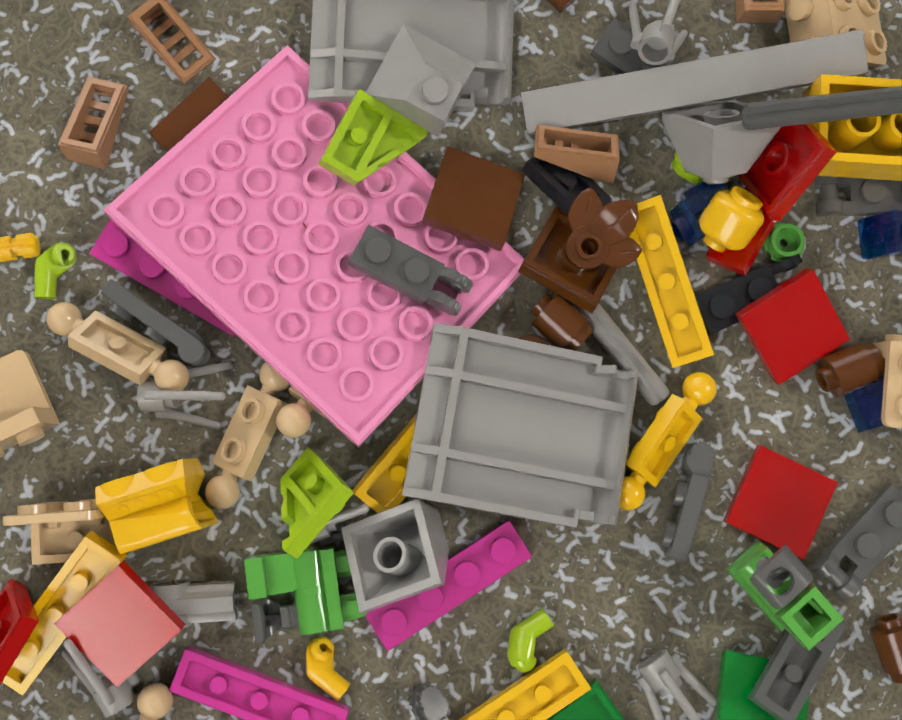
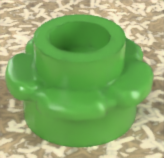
M778 223L774 225L763 244L765 252L771 254V259L778 263L797 254L801 256L804 250L805 237L799 227L793 224ZM781 240L786 241V247L780 245Z

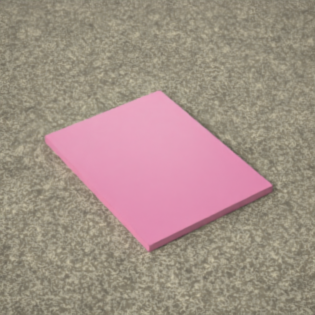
M287 45L104 209V212L359 448L423 380L434 323L471 328L521 275L518 270L524 258L506 241L502 250L498 251L422 224L421 222L436 178L407 152L356 186L318 165L350 103L308 100L310 65ZM368 225L445 264L444 267L452 268L468 277L473 282V286L468 293L459 292L438 280L432 289L440 291L459 302L461 309L458 315H448L427 303L422 305L351 268L348 265V260Z

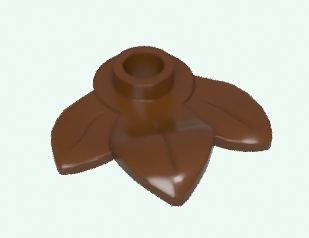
M592 188L584 190L576 197L568 213V221L572 233L566 241V254L571 263L581 269H593L601 264L613 268H622L634 262L642 253L640 245L629 237L638 222V205L636 202L619 200L603 206L600 198ZM589 239L594 242L595 252L592 255H587L582 251L581 244L583 240Z

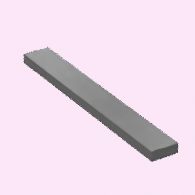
M862 29L521 92L527 135H535L536 125L575 128L810 86L821 74L860 77L865 76L869 72Z

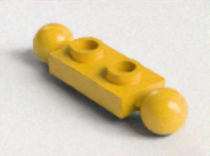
M704 372L690 374L682 385L684 397L681 398L672 394L665 405L659 409L644 436L633 447L631 455L626 460V466L633 472L630 476L624 477L620 509L631 511L642 505L646 494L645 483L647 482L653 487H657L703 419L695 410L698 406L710 403L717 393L716 382L709 374Z

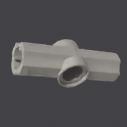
M179 579L177 584H172V580L154 582L149 586L186 624L183 628L191 626L192 623L234 621L239 617V588L237 580L190 583V580Z

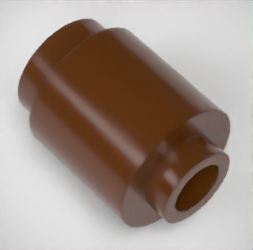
M546 294L531 310V313L536 317L531 325L559 348L576 351L594 330L587 324L589 319L573 304L558 294L554 298Z
M856 343L819 359V368L815 370V376L823 391L831 392L834 396L840 397L876 382L879 375L885 372V360L880 350L874 344L867 343L863 345Z
M891 613L878 617L875 620L877 625L871 627L869 631L883 671L890 674L893 682L902 683V614Z

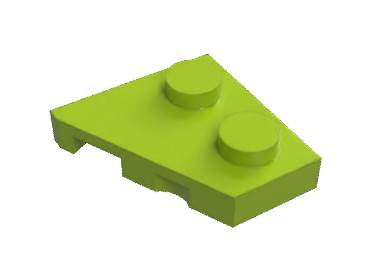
M358 89L318 165L356 186L421 142L429 131L363 90Z
M310 447L301 454L280 479L281 494L283 495L281 520L289 525V537L282 541V548L296 559H298L329 521L343 509L345 503L354 494L326 461Z

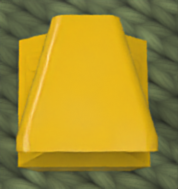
M198 458L169 462L95 487L96 506L109 521L115 545L120 555L219 523L208 503L198 495L205 477L203 467Z

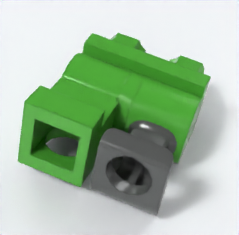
M757 541L726 568V571L771 623L781 632L786 629L802 647L809 651L844 620L817 587L810 585L813 578L812 574L786 544L773 554L766 545Z
M334 545L308 548L304 550L298 559L285 551L250 555L244 559L248 598L253 600L251 612L256 644L265 643L266 639L280 627L286 629L296 626L300 635H309L328 630L344 629L346 621H352L367 615V613H359L355 591L340 592L339 578L351 576L346 549L335 550ZM294 592L295 596L294 603L292 604L277 603L267 598L269 595Z

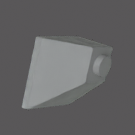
M403 24L366 93L429 131V133L439 137L477 64Z
M733 99L662 112V122L685 171L702 177V181L709 184L725 183L730 176L747 173L781 127L755 130L745 129L742 122V109L745 108L747 103Z
M415 499L341 528L359 613L370 612L445 584L449 547L439 510L424 500Z

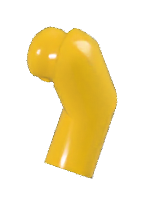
M327 637L312 639L306 648L307 677L334 700L338 701L351 683L334 670L333 642Z

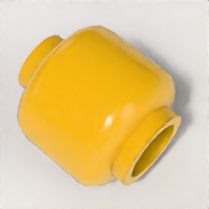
M733 186L731 190H718L699 217L698 224L705 234L703 241L709 247L719 252H724L726 248L735 251L744 249L764 222V214L760 209L763 205L762 202L755 195L738 186Z

